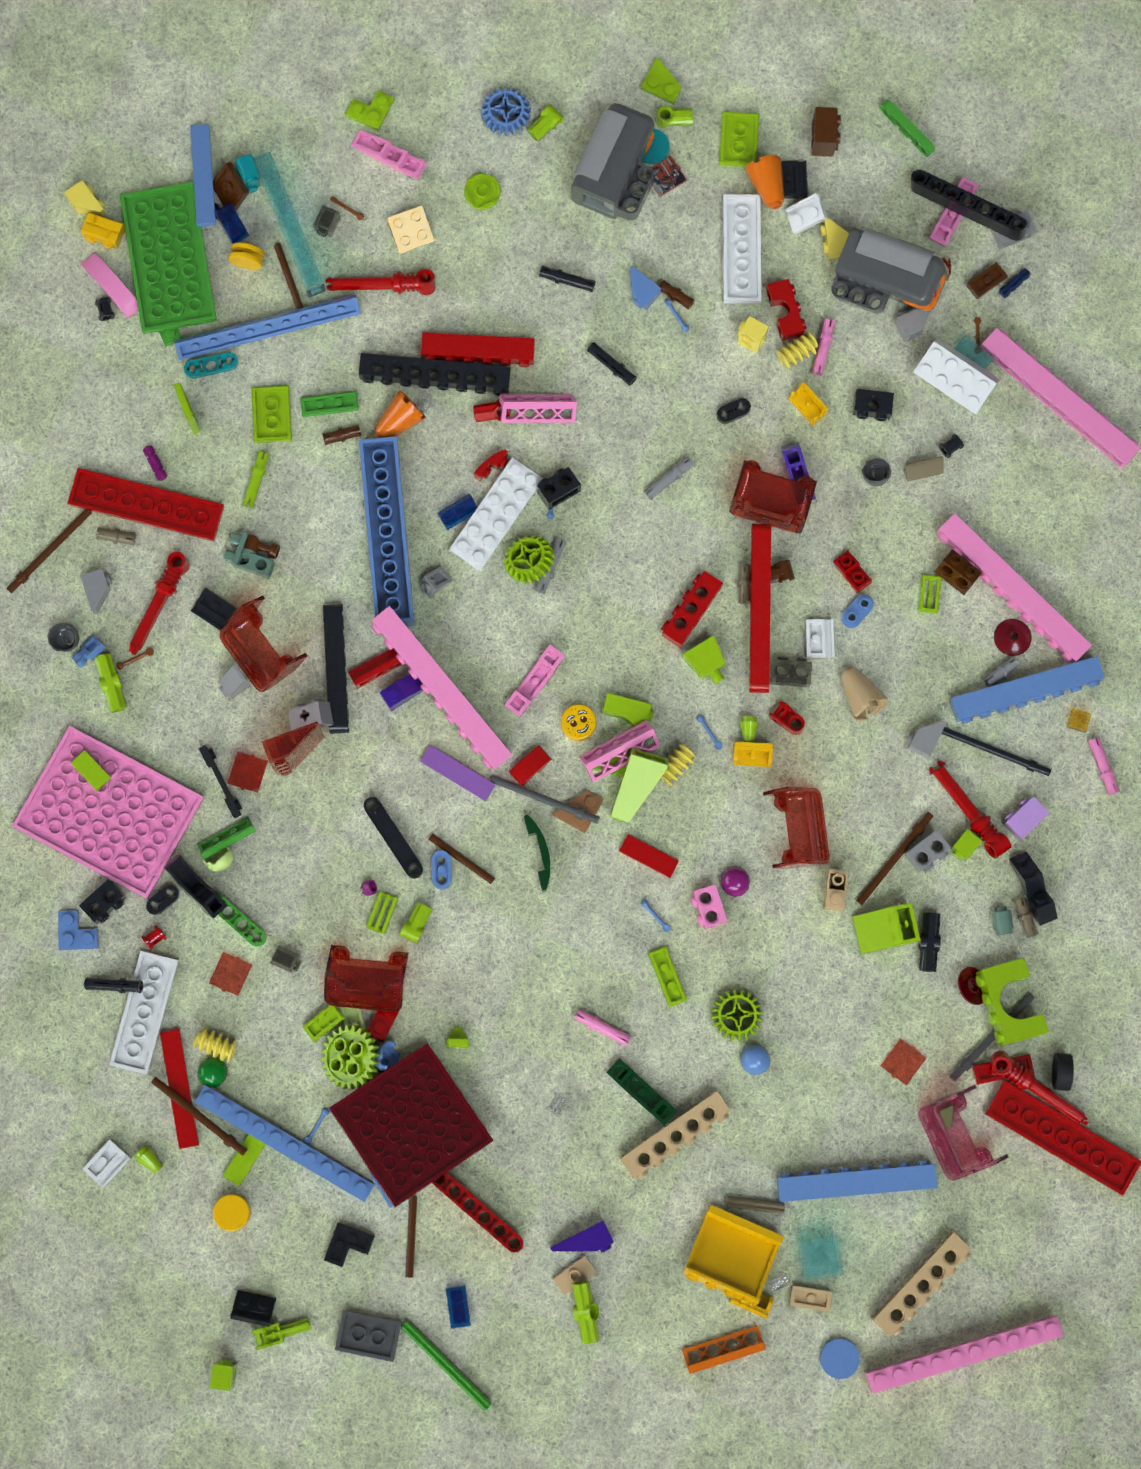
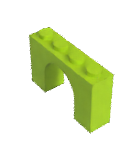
M607 693L602 714L623 719L634 727L645 720L652 722L654 710H651L652 704ZM632 748L628 749L626 755H630ZM615 756L611 758L609 764L614 765L620 757ZM598 765L591 770L601 772L603 766ZM626 765L609 775L622 778Z
M1025 958L985 968L976 973V983L978 987H981L983 993L982 1001L988 1008V1019L994 1026V1037L996 1042L1000 1044V1047L1049 1033L1044 1014L1026 1019H1015L1009 1016L1001 1006L1000 995L1004 986L1030 977Z

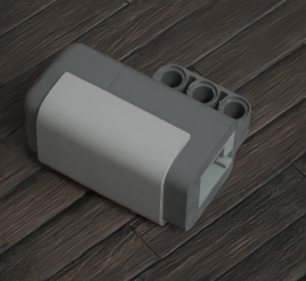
M619 103L611 104L607 110H603L573 174L574 182L571 186V197L574 203L611 219H616L619 216L627 220H635L639 216L654 184L653 168L643 163L654 140V121L649 115ZM647 174L650 178L643 179L642 176ZM638 190L643 192L641 195L634 194ZM628 207H634V208H635V210H634V211H631V212L628 211V210H626V209H627Z
M853 227L835 269L836 278L831 291L839 301L876 314L881 313L885 309L889 298L923 311H931L937 304L949 270L936 252L868 228L861 230ZM845 287V293L837 295L838 289ZM858 293L863 294L860 301H854L855 295ZM874 300H880L878 307L873 308L871 306Z

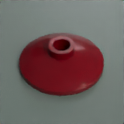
M1017 619L1004 620L996 627L994 632L996 647L1008 656L1023 654L1028 650L1032 641L1029 627ZM1011 633H1015L1017 639H1012Z
M967 967L959 973V991L968 1003L980 1005L983 1003V993L981 987H978L976 983V973L979 970L974 967Z

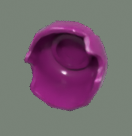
M738 866L728 867L722 873L721 886L727 895L733 897L742 896L749 889L750 878L743 868Z

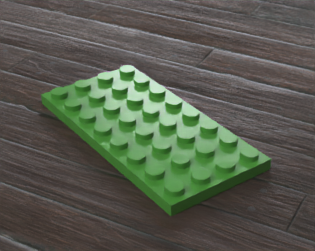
M193 181L120 194L143 334L217 321L202 228L197 227Z

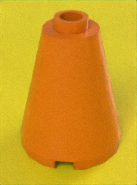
M776 154L762 156L759 158V162L754 164L753 160L748 163L745 170L765 205L772 210L778 209L784 203L782 161L780 156L778 157Z
M399 390L375 426L376 432L374 434L377 438L398 436L423 421L426 416L422 411L418 410L416 404L404 392L402 393Z

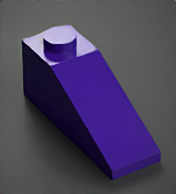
M799 441L781 446L797 503L801 504L816 499Z
M408 675L379 693L392 712L423 692V689L420 687L422 683L418 678L414 680L411 675Z
M601 1221L550 1247L551 1251L600 1250L603 1253L612 1248L611 1244L614 1241L604 1221Z

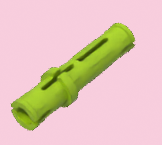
M258 451L255 465L251 468L252 475L242 503L243 506L247 507L250 500L249 508L252 509L254 508L262 477L266 474L265 467L270 454L265 452L262 460L263 451Z

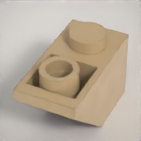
M828 870L823 910L838 912L845 910L848 871Z

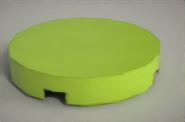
M479 173L470 177L464 187L465 199L475 209H489L496 205L500 199L501 188L495 177L486 175V173Z

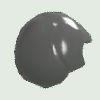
M875 458L866 462L862 468L864 480L869 485L878 487L884 485L889 480L891 468L885 460Z
M67 623L56 624L49 630L47 636L49 645L55 651L69 652L75 649L80 639L78 630L73 625Z

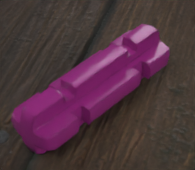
M153 446L145 447L143 453L145 457H148L147 461L152 471L156 472L157 480L162 481L166 479L167 473L165 470H162L163 466L157 454H154L156 452Z

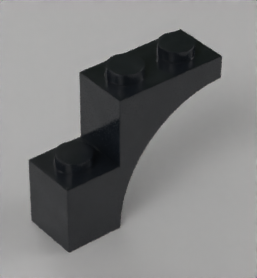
M1027 851L1009 858L1010 864L1024 889L1031 912L1038 924L1041 926L1058 919L1055 903L1046 891L1043 873Z
M180 855L175 856L163 867L186 895L194 899L211 918L214 919L228 906L219 894L207 885Z

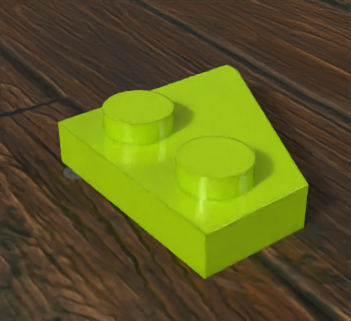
M656 57L641 86V90L674 105L682 87L661 60Z

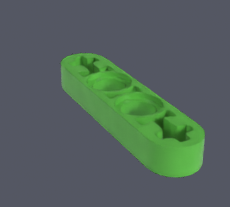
M886 99L879 105L880 111L894 125L899 127V130L907 139L910 138L912 140L911 143L925 157H928L935 151L932 142L890 100Z
M216 891L227 902V907L234 909V915L230 918H226L223 911L218 915L251 945L255 947L264 945L266 934L221 893ZM241 920L248 922V928L244 931L238 929V923ZM252 926L255 927L252 930L255 934H262L260 937L262 941L260 943L258 941L254 943V937L250 934L248 937L245 936V934L250 932Z

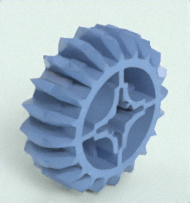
M504 86L503 90L500 91L497 87L496 93L490 91V97H485V102L482 103L481 115H483V122H487L486 127H492L491 131L493 133L498 130V135L500 136L502 131H504L508 137L509 131H512V134L515 135L516 129L522 131V126H527L526 120H530L529 113H531V108L528 107L530 103L526 100L525 94L520 95V90L514 92L513 87L507 90L506 86ZM502 100V103L500 105H495V107H493L494 104ZM509 100L514 101V102L517 103L519 106H517L516 104H515V105H514V104H511V103L509 102ZM505 105H507L508 109L507 117H505L504 113ZM519 115L514 121L509 122L512 117ZM493 116L501 118L503 122L498 121Z

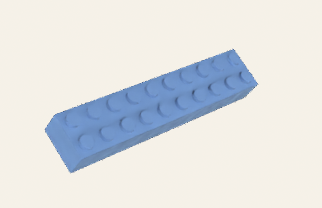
M397 436L359 440L375 617L390 606L406 626H415Z

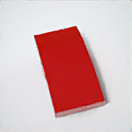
M504 449L489 457L474 472V478L481 482L483 478H488L492 471L491 467L497 471L500 467L504 468L509 461V458H507L508 451Z
M848 550L833 561L836 568L857 594L872 583V579L860 567V563Z
M539 745L515 765L509 773L521 786H524L552 758Z

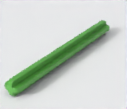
M409 1320L401 1326V1329L484 1411L491 1406V1401Z

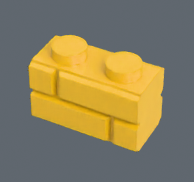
M90 212L87 213L81 229V234L85 241L95 244V242L102 243V246L107 249H112L113 247L118 249L125 233L123 223Z

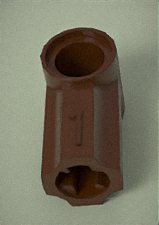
M783 560L771 566V584L776 582L783 583L782 581L787 579L790 581L795 579L790 560Z

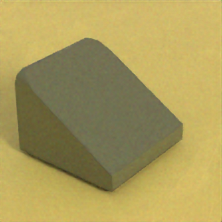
M955 1104L939 1112L948 1129L953 1127Z

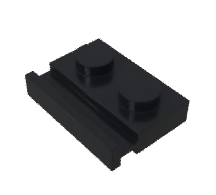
M806 160L801 162L782 161L784 199L807 198Z
M205 588L196 601L195 606L191 609V612L221 632H224L225 627L229 624L238 608L208 588Z
M237 1290L230 1319L269 1327L276 1298Z

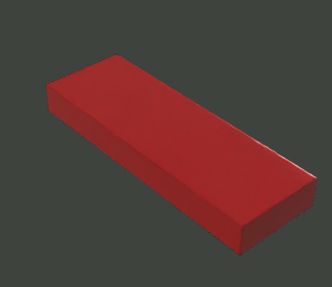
M629 834L619 850L620 853L668 878H671L679 862Z
M1030 1054L1012 1057L1023 1068H1031L1033 1070L1032 1073H1034ZM999 1060L996 1064L1004 1066L1006 1061ZM991 1062L972 1066L976 1085L1007 1079L993 1071Z

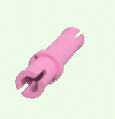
M824 319L822 332L818 336L819 344L812 374L817 372V375H823L829 346L833 341L832 333L836 323L834 320L830 322L831 319Z
M1100 737L1089 740L1088 743L1101 774L1099 777L1101 780L1103 779L1107 794L1111 795L1119 792L1120 790L1114 778L1115 772L1111 770Z
M579 1008L574 1018L589 1026L590 1030L594 1029L625 1047L631 1038V1035L600 1020L599 1016H593L583 1011L581 1008Z

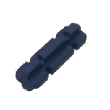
M1023 268L1019 274L1006 283V286L1004 285L999 290V294L1003 298L1008 297L1011 292L1030 277L1031 273L1026 268Z

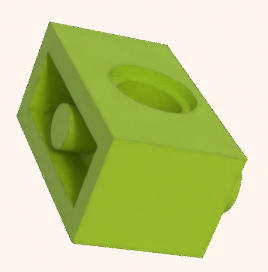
M221 1358L213 1363L209 1389L230 1391L234 1388L237 1364L233 1363V1359Z

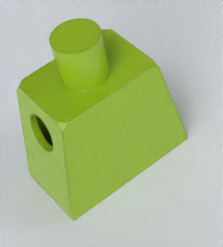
M714 635L682 655L683 660L701 680L710 676L716 685L725 679L720 669L725 667L726 663Z

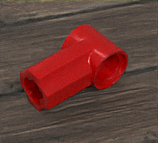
M499 399L492 403L474 405L473 410L476 422L496 419L501 421V411L499 409L502 406ZM507 409L506 417H510L511 409Z

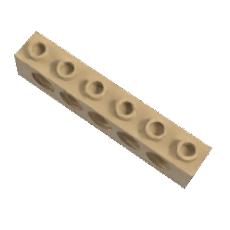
M716 1091L621 1157L620 1160L633 1179L636 1176L640 1179L648 1173L646 1169L652 1165L656 1168L665 1162L663 1158L669 1154L672 1157L680 1151L679 1146L684 1143L689 1145L697 1139L695 1135L699 1132L705 1134L713 1128L712 1123L717 1120L720 1123L728 1118L729 1115L727 1113L731 1110L718 1091ZM706 1108H710L714 1112V1116L710 1120L705 1119L703 1116V1111ZM690 1119L695 1120L698 1124L695 1131H690L687 1128V1122ZM673 1131L681 1133L682 1138L679 1142L672 1141L671 1133ZM657 1142L665 1144V1151L661 1154L657 1153L654 1149ZM642 1153H646L649 1156V1162L646 1165H642L638 1161V1157Z
M951 1232L871 1320L888 1336H897L903 1329L901 1325L906 1320L908 1322L912 1320L917 1314L915 1310L919 1306L923 1307L930 1300L928 1296L933 1291L937 1292L943 1286L942 1281L945 1277L948 1276L950 1278L957 1269L955 1267L959 1262L964 1263L969 1258L970 1254L968 1252L971 1248L954 1232ZM947 1251H952L954 1254V1259L951 1262L945 1260V1253ZM938 1265L941 1272L938 1276L934 1277L931 1269L933 1266ZM921 1280L927 1282V1288L924 1291L918 1289V1283ZM911 1294L914 1297V1302L912 1305L907 1306L904 1299L907 1295ZM894 1309L900 1311L901 1315L898 1320L891 1318V1312Z

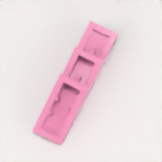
M362 130L358 132L351 144L352 147L417 180L427 166L424 160L411 156L408 151L393 146L390 141Z

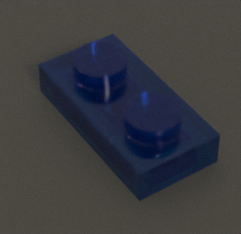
M229 202L214 212L232 244L250 236L232 203Z
M467 494L437 514L448 531L472 516L478 507L472 496Z
M466 1285L446 1288L451 1329L471 1326Z

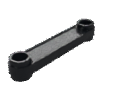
M375 797L367 798L364 802V810L406 874L412 879L420 878L423 874V867L380 801ZM371 801L377 803V808L373 811L367 809V805ZM413 865L420 867V871L416 875L409 873V869Z

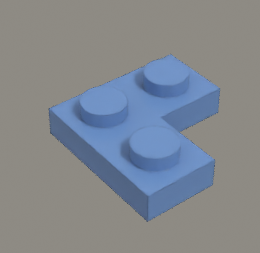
M78 910L58 911L59 950L99 949L98 929H79Z

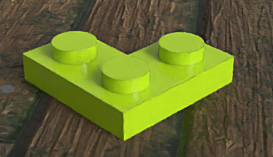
M379 90L370 106L353 98L345 116L379 131L395 98Z

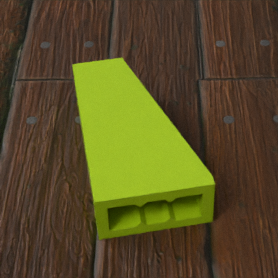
M635 748L631 749L612 807L611 817H614L619 822H630L667 770L669 765L668 758Z

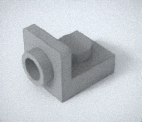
M440 566L424 575L419 586L423 593L432 598L437 591L450 585L453 580L443 567Z

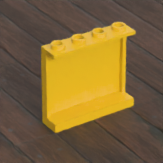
M710 1205L682 1274L686 1275V1278L692 1282L699 1281L704 1283V1286L708 1289L722 1291L723 1295L729 1298L736 1297L741 1299V1302L747 1306H756L760 1301V1295L784 1236Z

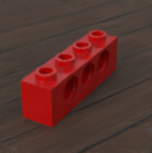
M706 571L702 575L698 574L692 582L694 587L691 591L687 589L682 597L683 603L681 606L677 604L671 613L674 615L671 621L666 620L661 628L663 630L662 637L679 648L683 646L723 586V582ZM702 589L707 595L699 597L696 591ZM693 605L696 611L690 613L686 610V606ZM678 620H682L685 622L686 626L684 628H678L675 625V622Z

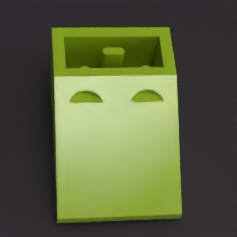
M912 903L852 916L861 954L921 941Z

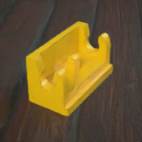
M805 382L801 383L799 388L793 391L788 398L812 426L828 413L829 409Z
M734 742L733 765L771 767L773 744Z
M761 1293L760 1301L756 1306H747L741 1302V1299L736 1297L730 1298L729 1302L767 1319L774 1298Z

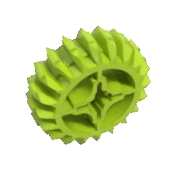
M527 534L525 539L519 537L518 542L513 541V546L508 547L509 552L504 553L506 557L504 559L505 569L509 576L518 583L521 581L526 584L529 581V583L533 584L535 579L540 582V577H546L545 573L551 572L550 566H554L553 559H555V555L553 554V548L543 537L539 536L537 538L534 534L531 538Z
M733 989V995H730L729 991H725L727 998H724L722 995L718 996L722 1001L721 1003L714 1001L718 1009H711V1012L717 1013V1015L711 1016V1020L717 1019L713 1027L720 1026L717 1033L719 1034L724 1031V1039L730 1034V1041H734L735 1036H737L738 1042H741V1035H744V1038L748 1040V1032L754 1036L756 1033L753 1028L757 1030L761 1028L756 1022H763V1019L758 1018V1015H763L764 1013L763 1011H757V1008L762 1006L761 1003L754 1004L757 997H754L752 1000L749 999L751 992L743 996V989L740 990L739 995H737V990ZM738 999L745 1001L752 1011L742 1010ZM732 1000V1011L721 1014L724 1004ZM736 1007L739 1013L747 1014L741 1016L738 1022L732 1016L728 1017L735 1013ZM753 1017L751 1025L742 1031V1020ZM722 1020L733 1021L736 1031L727 1028Z

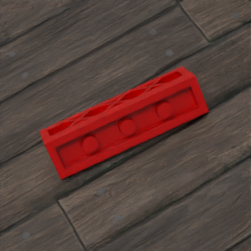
M389 649L348 671L356 688L359 689L400 667L402 664L396 658L398 653L394 649Z

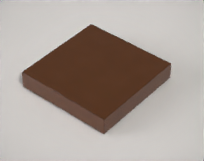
M232 162L226 163L213 181L214 191L229 215L234 214L250 192Z

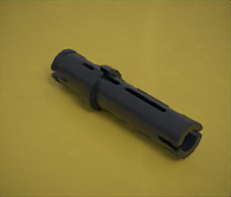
M543 265L539 277L555 281L556 284L562 283L592 293L596 283L593 280L562 272V269L555 270Z
M595 342L588 347L587 352L610 369L615 377L621 378L628 386L635 382L637 376L627 370L623 363H619Z
M87 977L84 981V988L86 990L118 991L122 994L126 992L141 993L143 991V981L127 980L126 978L116 980Z

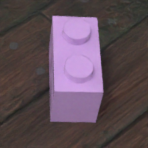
M1034 796L1030 799L1026 797L1019 804L1020 809L1016 813L1011 811L1005 817L1007 821L1003 825L1019 841L1050 813Z

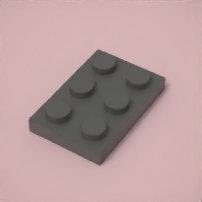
M343 1310L335 1350L394 1362L402 1322Z

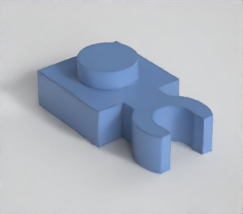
M93 635L80 647L82 650L72 656V659L82 668L88 659L93 660L106 647L98 637Z

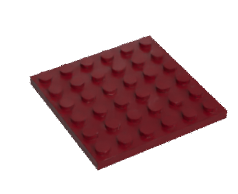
M428 1043L329 1107L330 1112L394 1208L494 1141Z

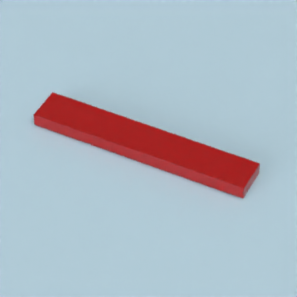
M180 1029L160 1032L168 1085L193 1106ZM171 1099L179 1149L199 1146L195 1118Z

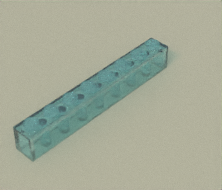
M271 152L255 157L254 161L261 176L260 180L308 298L326 292L324 282Z

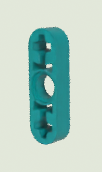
M231 352L194 359L185 363L184 372L191 379L228 372L237 368L238 359ZM231 357L232 360H235L232 362V365L228 366V363H223L226 362L227 358ZM218 359H221L223 368H220ZM214 361L217 365L214 370H208L206 364ZM200 363H202L204 372H202L201 368H199L201 367ZM192 365H194L195 368H199L196 369L195 373L193 374L191 373V371H188L191 369Z

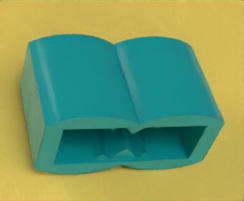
M249 154L237 158L235 161L237 167L235 169L249 190V194L256 192L260 187L259 180L261 176L253 156Z

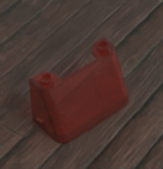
M744 460L729 512L740 518L761 524H771V527L796 534L802 533L817 481L809 476H803L794 481L761 471L758 462Z
M331 945L324 978L325 1002L337 1007L387 1012L399 1011L403 1004L409 952H393L390 954L388 962L351 959L350 951L346 947Z

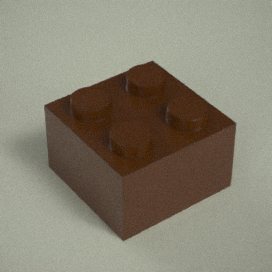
M815 107L812 119L811 156L833 157L834 152L838 151L841 133L838 132L841 124V115L838 114V108Z

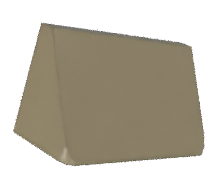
M943 456L908 463L904 468L907 481L943 474Z

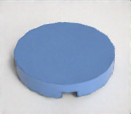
M841 1338L832 1339L822 1348L820 1363L823 1370L829 1376L836 1379H846L852 1376L858 1369L860 1356L856 1346L850 1341Z

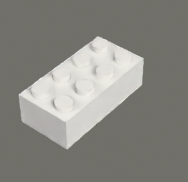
M939 338L932 343L914 370V373L974 414L980 410L1000 381L999 378Z

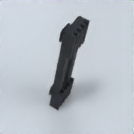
M206 745L198 748L206 765L212 768L226 796L224 800L234 818L241 816L239 810L242 807L238 799L234 801L213 760L217 759L213 749L208 750Z

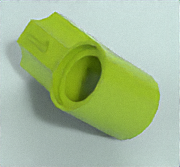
M550 104L527 129V132L535 141L539 142L548 132L556 129V126L559 123L561 124L565 117Z
M662 106L657 112L655 121L660 128L692 126L693 111L692 108ZM661 115H666L669 119H663Z
M418 902L410 919L405 922L400 936L418 944L433 909Z

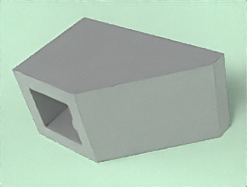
M914 307V310L910 312L903 311L897 315L895 325L904 342L922 334L930 311H923Z

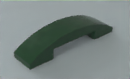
M525 815L524 820L528 836H537L545 869L539 871L538 876L542 892H546L550 880L548 847L537 824L532 818Z
M620 1058L606 1072L664 1126L677 1113V1110L653 1090Z

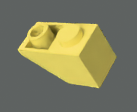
M83 180L64 192L77 213L87 214L90 212L102 217L106 215L104 203L100 198L96 199L94 197L95 191L90 184L86 185Z
M828 218L823 221V225H820L821 236H825L823 253H827L828 259L840 258L849 233Z

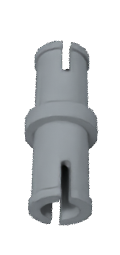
M1011 656L1002 665H997L994 671L984 677V683L991 687L1001 679L1007 678L1011 671L1020 666L1019 661L1014 656Z

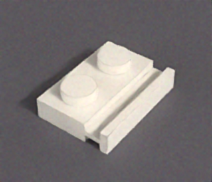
M815 193L785 209L788 213L793 234L801 233L828 219L823 202L820 200V194Z
M806 619V658H834L833 619Z
M109 1139L85 1165L83 1170L102 1188H105L131 1158Z

